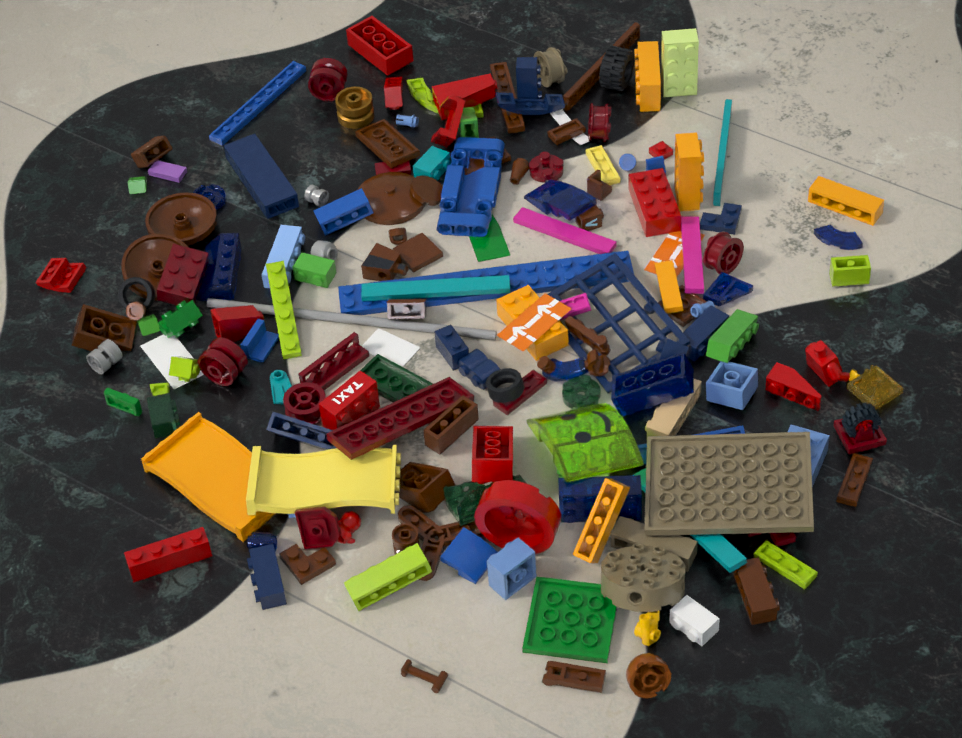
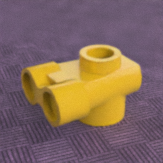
M660 611L648 612L639 616V622L635 626L634 634L642 639L643 645L650 646L659 639L661 634L658 629Z

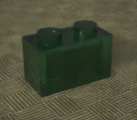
M170 393L148 397V408L155 438L171 435L177 429V426L180 425L178 414H174L177 411L176 401L171 400Z

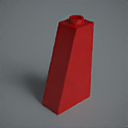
M491 74L432 86L433 101L441 120H445L448 118L449 110L440 106L449 95H457L462 100H465L464 108L474 107L496 97L495 90L498 89V86Z

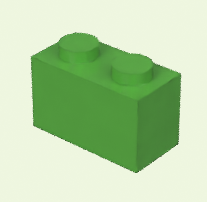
M301 253L293 265L294 279L328 288L336 275L335 260Z

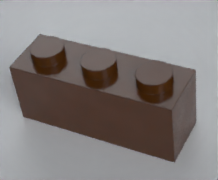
M462 395L423 430L425 446L439 455L479 420L478 404Z
M759 557L748 559L747 564L734 570V578L752 625L777 620V611H780L779 601L773 597L771 581L768 582L766 578V567L761 565Z

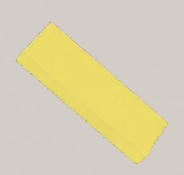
M603 146L586 149V156L594 170L598 169L601 171V181L608 185L620 183V176Z

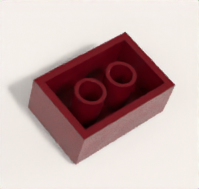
M173 244L157 288V300L173 305H178L184 300L186 303L191 300L195 303L209 264V253Z

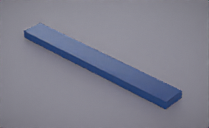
M292 61L209 135V139L223 146L307 71L306 66Z

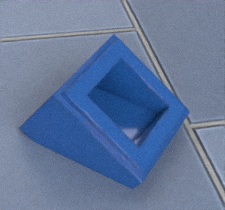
M663 156L646 159V171L663 168L666 174Z

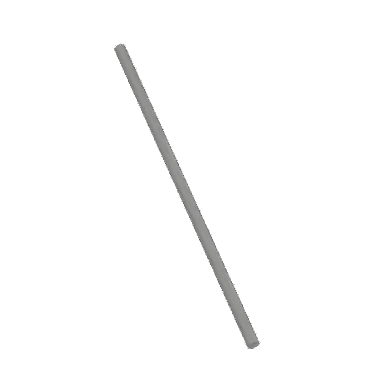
M207 299V307L210 308L254 305L257 311H261L263 314L275 315L273 305ZM293 308L294 317L429 333H434V331L448 326ZM453 326L459 336L496 340L497 331Z

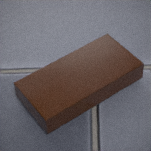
M576 118L547 131L548 137L558 145L585 133L586 127Z

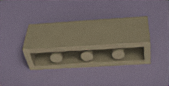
M619 517L610 534L611 547L619 549L632 546L635 543H642L645 546H664L666 550L678 555L685 563V571H689L697 555L696 540L680 535L645 536V524L631 518Z

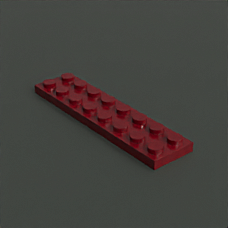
M447 377L327 433V440L352 460L434 421L462 395L474 402V395L451 377Z

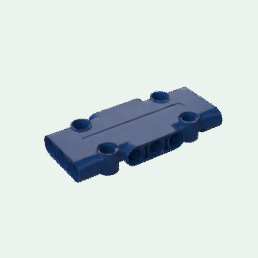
M459 137L456 139L454 151L451 153V165L447 166L441 193L440 215L436 228L440 234L484 237L487 235L489 223L492 220V208L496 206L501 180V163L505 143L502 140ZM471 158L485 160L483 168L465 175V168H469Z

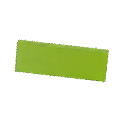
M767 540L754 552V558L759 557L760 562L803 589H806L817 577V571Z

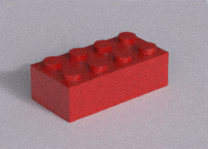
M370 16L346 29L348 45L387 76L414 61L412 45L374 16Z
M660 168L628 174V190L645 236L651 237L681 231V213L664 169Z
M473 426L472 482L485 484L488 482L513 480V426Z

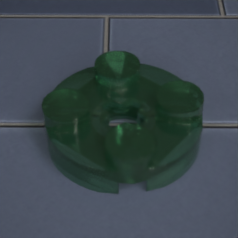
M589 375L572 378L562 386L563 402L571 409L575 407L579 408V411H586L594 408L599 403L601 397L600 386Z

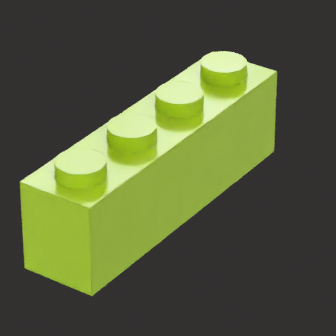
M418 543L398 554L388 557L383 562L369 567L366 571L352 576L343 583L357 610L360 611L432 572V569Z

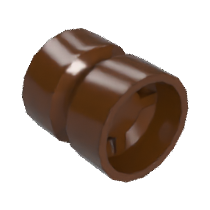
M404 523L399 524L393 529L392 541L395 555L416 543L420 547L418 530L414 525Z

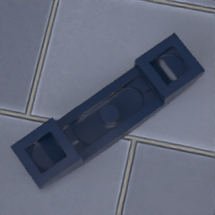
M496 92L498 106L512 113L541 115L565 108L562 94H545L544 99L514 98L513 93Z

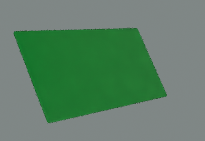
M492 214V220L489 223L486 236H469L478 262L510 256L501 228Z

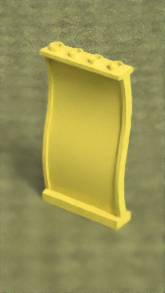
M393 445L392 449L378 447L350 460L337 448L313 453L281 454L262 451L261 446H253L246 495L247 514L256 515V511L294 514L296 509L324 506L328 509L344 506H373L390 509L391 514H395V505H399V493L396 492L400 491V479H397L400 478V466L397 465H401V453H397V445Z

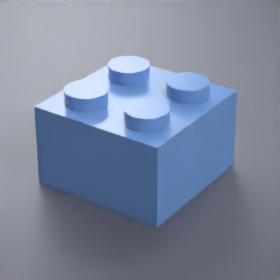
M720 361L706 382L707 401L743 410L758 388V369L733 362L725 363Z
M516 538L514 541L507 543L499 552L492 554L487 560L489 586L503 599L507 600L536 578L535 551L520 538Z

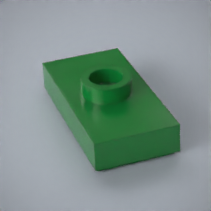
M108 387L105 389L104 396L107 405L138 417L141 415L142 408L139 399Z

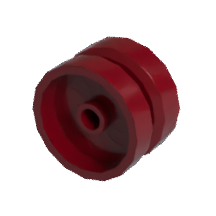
M332 58L317 60L312 66L308 81V89L311 94L323 101H334L336 95L345 89L348 77L346 67L338 60Z
M220 337L214 339L208 346V349L198 359V365L202 373L208 379L221 386L231 385L248 363L247 356L237 344L229 339Z

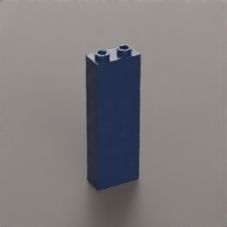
M256 134L224 145L226 159L267 219L299 207L296 191Z

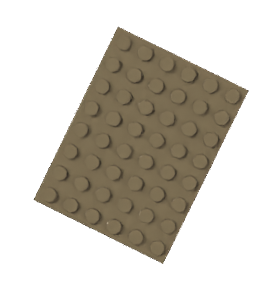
M810 432L647 436L645 536L814 532Z

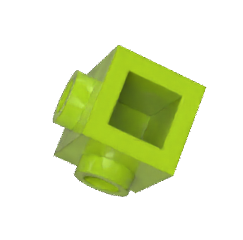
M171 356L170 376L179 377V381L190 382V379L197 378V375L200 373L198 359Z

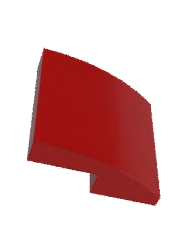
M51 258L37 279L36 284L48 290L71 293L87 267L84 263H69L67 258Z

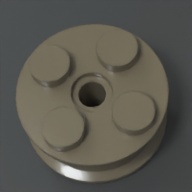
M550 47L546 52H535L534 57H537L538 64H541V75H538V78H541L542 85L550 87L554 82L562 83L565 79V74H567V67L563 63L560 50Z

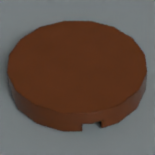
M423 175L413 179L410 185V192L420 203L426 202L431 206L438 205L441 202L443 186L436 179Z

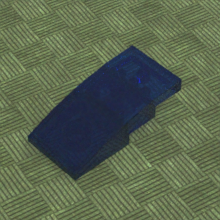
M549 180L524 196L525 200L546 215L552 213L558 218L564 216L569 221L597 204L596 198L571 184L556 180Z

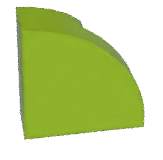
M169 383L150 384L151 392L155 398L161 401H169Z

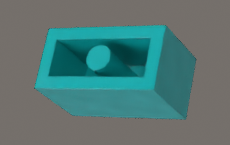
M431 146L413 165L414 177L423 175L439 180L441 175L447 170V166L451 165L450 152Z

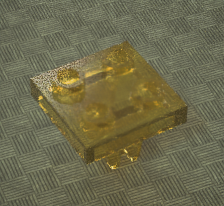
M871 365L870 370L865 369L862 375L847 383V389L863 403L874 405L876 410L903 394L904 389L877 365Z

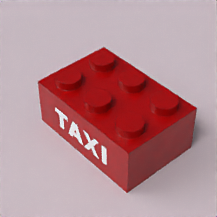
M358 371L320 402L319 410L322 427L335 430L378 410L380 402L377 381L362 371Z

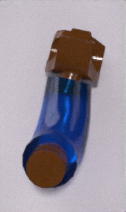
M594 349L587 354V360L585 357L571 361H559L542 356L538 360L537 366L542 370L543 376L547 379L561 382L587 374L588 371L592 376H603L608 373L610 358L607 357V354L598 356V350Z

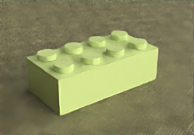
M696 28L662 31L661 87L663 97L697 95L699 40Z

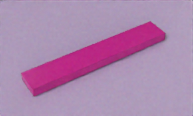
M524 207L513 218V222L598 254L612 253L617 246V241Z
M681 216L685 293L704 294L699 217Z

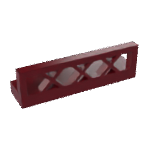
M353 332L298 373L300 383H315L322 387L323 390H326L367 359L369 351L359 344L358 334Z

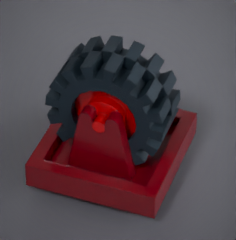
M860 403L856 404L857 407H850L851 410H847L845 412L846 415H843L842 419L834 420L833 426L848 454L886 445L887 439L879 426L881 425V418L874 405L870 403L868 405L863 403L862 406Z

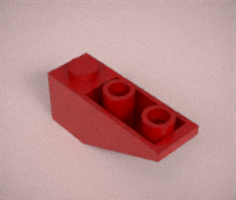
M776 362L766 377L765 390L804 405L807 408L819 411L822 396L795 369Z

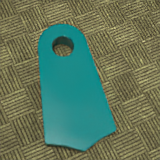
M275 370L270 375L273 403L284 404V394L292 387V384L286 372Z

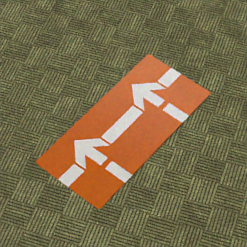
M681 231L672 232L667 235L645 267V271L656 274L655 263L673 260L676 277H678L683 269ZM700 233V237H701V241H702V239L704 238L705 235Z
M545 293L498 333L497 336L521 351H525L567 314L571 308Z

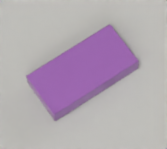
M158 160L148 170L149 176L178 183L187 173L186 167Z

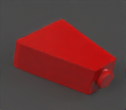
M254 305L214 308L210 310L216 337L226 338L232 342L245 338L257 319L265 320L262 312L257 311Z

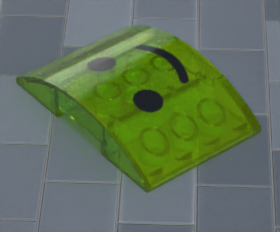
M600 403L526 420L538 441L544 442L553 455V463L566 482L643 466L642 456L628 425L619 412L610 404Z

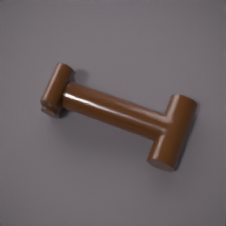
M409 659L406 660L401 669L403 677L410 674L432 683L431 690L434 693H439L448 677V673L445 671H441L439 676H435L412 666V661Z

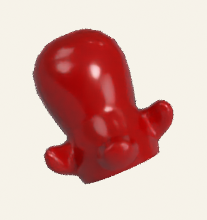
M347 511L338 521L341 535L337 541L343 544H353L356 540L351 538L352 533L360 528L361 518L356 512Z

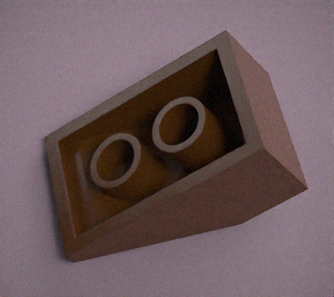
M83 304L77 317L71 346L93 351L98 349L101 343L109 339L121 351H131L137 320H131L128 317Z
M409 462L400 470V478H397L400 479V491L396 493H399V498L418 510L431 512L442 501L449 498L457 487L448 469Z

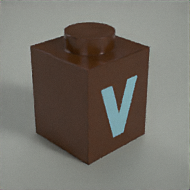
M595 202L575 209V222L579 228L590 231L602 227L604 214Z

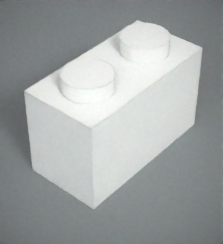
M688 595L670 609L671 625L676 630L686 634L692 642L703 646L719 631V618Z

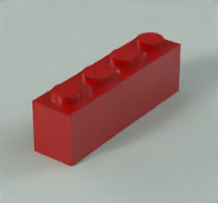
M204 527L124 552L133 583L212 557Z

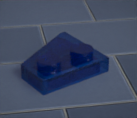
M722 272L703 294V299L707 302L712 301L714 305L720 307L751 293L753 285Z

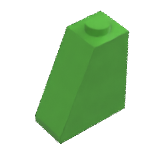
M473 107L463 108L458 127L460 137L479 138L478 120Z

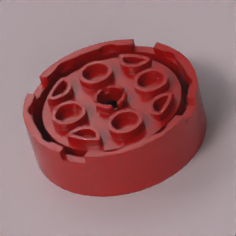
M503 480L494 482L491 487L484 490L474 518L480 532L500 548H504L507 543L520 538L535 551V554L546 551L552 545L561 523V512L550 496L546 498L539 493L540 489L520 481Z

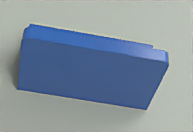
M257 319L241 343V349L248 359L264 362L278 341L279 334L266 331L265 321Z

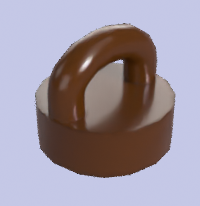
M395 228L388 231L390 242L394 245H399L407 240L406 228ZM402 236L401 240H394V237Z

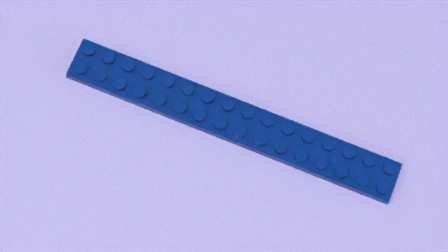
M620 251L370 283L509 275L510 293L527 285L535 293H544L555 290L614 253L619 256L633 274L634 271L629 251ZM614 263L608 266L614 274L620 271ZM600 271L584 282L588 287H592L604 281L607 277ZM626 277L619 280L621 283L629 282ZM362 284L338 286L341 313L368 315L387 312L388 300L362 301ZM509 293L412 299H426V307L496 299Z

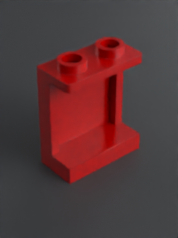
M449 95L441 103L440 107L449 110L445 129L440 128L432 136L431 143L448 147L456 139L465 105V100H462L460 96Z

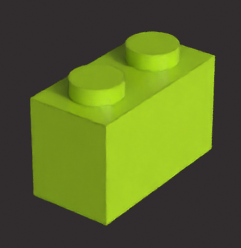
M868 255L832 257L829 270L832 287L869 284L871 265Z

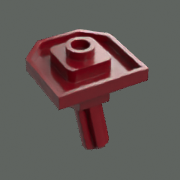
M325 506L296 509L295 516L304 549L332 547L341 535L338 518L335 513Z

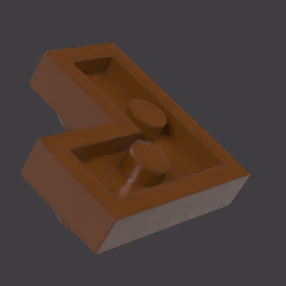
M297 544L279 553L280 559L301 585L336 565V560L325 547L309 556H306Z

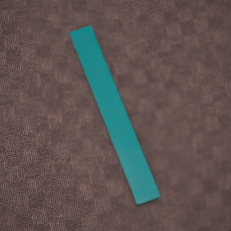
M726 99L724 105L713 194L714 206H720L732 99Z
M509 275L363 283L361 298L362 301L510 293Z
M646 468L632 475V481L645 493ZM721 534L690 535L729 573L747 564V558Z

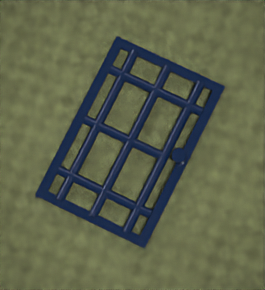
M616 253L548 293L549 296L561 301L560 295L578 286L583 293L587 294L590 302L606 320L593 328L596 333L600 334L609 327H612L629 348L626 352L610 360L608 371L615 377V380L609 382L604 375L594 376L607 393L612 392L648 370L651 360L655 359L656 355L647 359L641 351L658 340L663 341V338H667L666 335L671 332L679 340L677 341L678 343L685 346L690 344V340ZM613 263L620 270L615 274L608 267ZM602 271L607 279L589 289L584 281ZM626 277L646 301L644 309L619 281L621 278ZM612 284L630 304L628 308L613 317L595 296V294ZM634 312L640 316L654 333L637 345L634 344L618 324L619 321ZM655 312L667 327L660 330L648 314ZM568 331V344L582 361L587 360V353L580 346L584 342L579 338L575 339ZM635 356L641 364L622 375L616 366Z

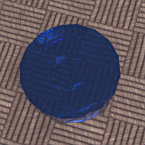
M209 184L210 186L207 187L203 185L193 191V193L208 198L214 204L216 210L220 209L226 202L225 191L218 185Z

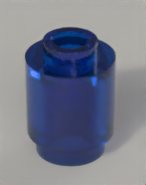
M252 532V536H248L247 547L252 549L273 544L275 551H277L278 537L272 533Z

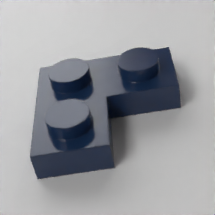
M724 203L721 215L703 212L700 230L719 233L727 232L735 235L742 212V205Z

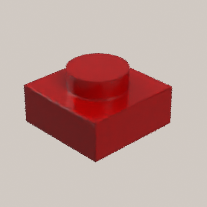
M661 141L649 147V154L653 157L663 156L665 160L673 155V149L664 141Z

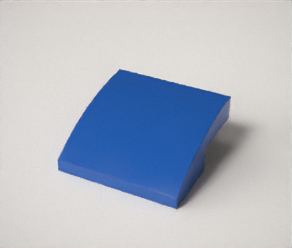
M463 527L440 558L441 562L458 570L459 576L476 584L487 570V560L497 551L482 538Z

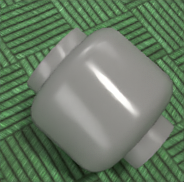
M320 240L313 244L311 255L336 260L338 251L333 243Z

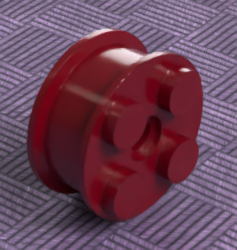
M593 103L590 104L588 141H591V139H602L605 142L609 139L611 107L608 104H605V106H593Z
M720 232L714 237H710L707 241L703 257L705 267L711 270L716 269V272L721 276H726L733 272L743 255L744 245L742 240L731 238V235L727 232Z
M310 382L293 385L285 392L283 397L286 416L314 425L321 421L319 403L326 398L325 391L319 385Z

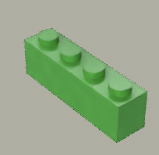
M736 309L710 337L706 356L728 363L732 357L735 358L737 352L743 349L744 344L750 341L751 336L757 333L759 328L757 323L758 316Z

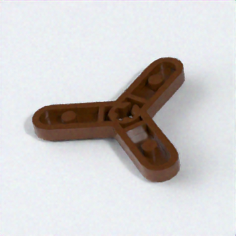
M403 506L398 511L399 522L401 524L408 523L414 525L418 530L419 539L423 541L421 550L432 572L419 579L422 581H428L434 577L444 548L451 544L463 527L480 538L484 536L478 529L475 518L439 526L413 506Z

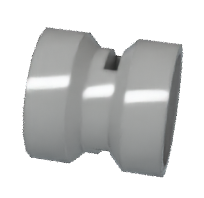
M312 184L306 189L304 198L306 201L314 202L315 205L322 207L329 199V192L319 189L318 186Z

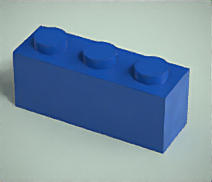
M361 188L314 210V213L326 236L373 214V210Z

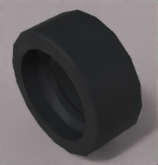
M132 277L125 280L118 291L121 305L125 309L130 304L126 297L128 288L134 284H140L147 291V299L143 305L148 310L155 301L153 285L140 277Z
M505 368L497 370L486 380L489 397L498 403L514 401L524 392L525 387L521 373L515 369ZM505 383H513L512 385L505 388H497L498 386Z

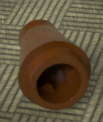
M517 158L513 162L510 177L512 184L518 185L528 172L529 163L527 160Z

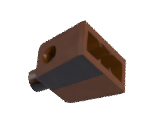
M379 243L375 244L361 265L363 279L393 280L397 274L405 276L408 272V266L402 264L401 254Z

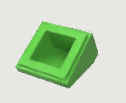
M147 177L129 178V193H145L147 191Z
M154 314L137 320L143 336L160 331Z

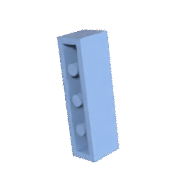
M280 225L266 262L267 264L284 261L288 283L291 281L293 265L300 256L301 245L305 243L302 227ZM265 265L262 273L264 288H270Z

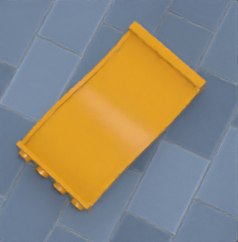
M199 412L189 418L186 423L141 458L146 473L150 471L168 482L203 513L224 528L235 533L242 542L276 514L256 511V515L247 514L246 495L252 452L225 430L204 419Z

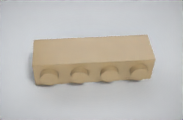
M680 374L677 380L671 383L668 394H664L660 407H656L652 420H648L646 423L645 431H647V436H676L701 395L702 381Z

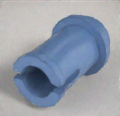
M398 114L396 119L403 120H396V125L410 126L411 128L418 126L419 118L415 115L405 116Z
M712 301L702 304L696 303L691 307L690 311L693 317L698 318L710 306L715 307Z

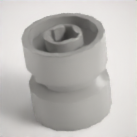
M107 339L98 346V349L90 352L86 359L95 372L104 374L111 368V365L116 364L122 359L123 355L120 348L113 341Z

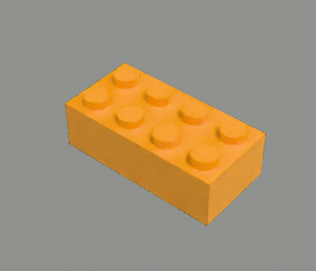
M658 41L638 42V49H634L635 59H638L634 63L636 94H639L636 95V105H640V112L660 111L661 81Z
M697 132L675 134L674 189L679 211L700 210V203L703 202V193L700 190L704 187L703 178L701 179V176H704V167L701 165L704 163V152L700 151L702 150V140H698Z
M529 285L496 299L497 315L508 326L540 297ZM559 320L531 344L527 351L537 361L542 356H548L569 346L568 329Z

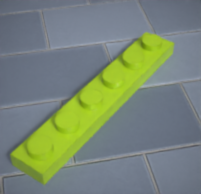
M284 261L267 263L266 269L283 359L300 357L302 354Z

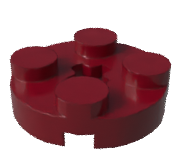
M541 152L539 156L534 157L529 163L530 176L535 181L545 183V180H551V182H554L563 175V160L548 152Z

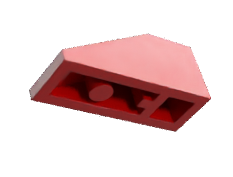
M390 77L385 80L386 108L389 107L390 110L400 109L403 106L402 77Z

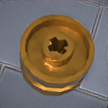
M354 86L345 88L336 95L337 117L342 126L358 129L369 125L373 121L375 115L370 91L363 87Z

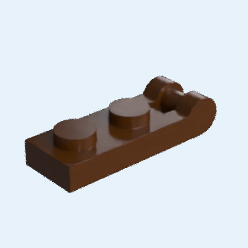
M569 316L564 320L570 333L591 348L598 350V353L601 355H608L611 349L606 336H598L594 329H588L579 319Z
M556 661L547 662L545 667L547 672L543 675L542 679L544 685H559L602 693L606 670Z

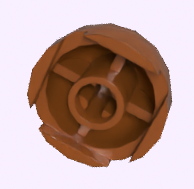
M644 653L630 661L626 671V679L630 689L636 696L653 698L657 696L656 692L667 689L671 682V672L666 662L658 655Z

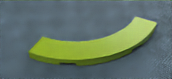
M424 79L407 80L408 89L414 99L425 108L438 113L431 90L425 84ZM481 104L474 106L477 118L484 117Z

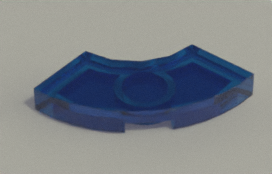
M831 224L814 229L813 234L828 246L831 244L844 250L863 248V243L856 232H842L835 229Z

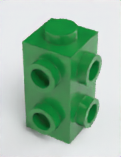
M184 300L176 305L177 309L174 312L169 310L161 316L162 320L158 324L163 335L168 338L172 336L177 338L185 332L183 330L185 327L189 326L191 328L199 323L198 318L203 315L193 300L187 303Z

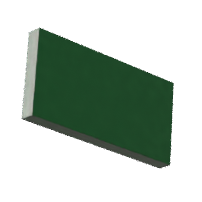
M379 354L360 370L377 381L378 395L391 402H396L433 384Z

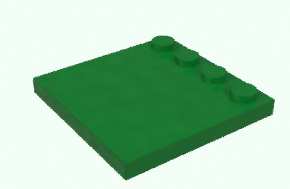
M536 576L522 652L608 664L617 606L612 604L611 599L605 598L602 595L601 584Z

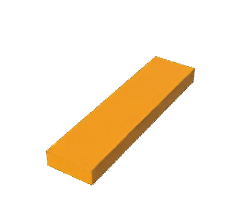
M673 260L655 263L664 311L667 314L683 311Z

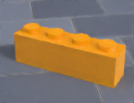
M818 176L809 188L808 202L874 226L883 213L884 199Z
M604 479L572 555L589 563L599 562L629 492V486L614 479Z

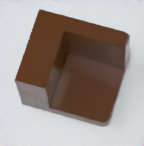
M597 169L587 178L588 195L602 201L612 192V186L601 181L600 170Z

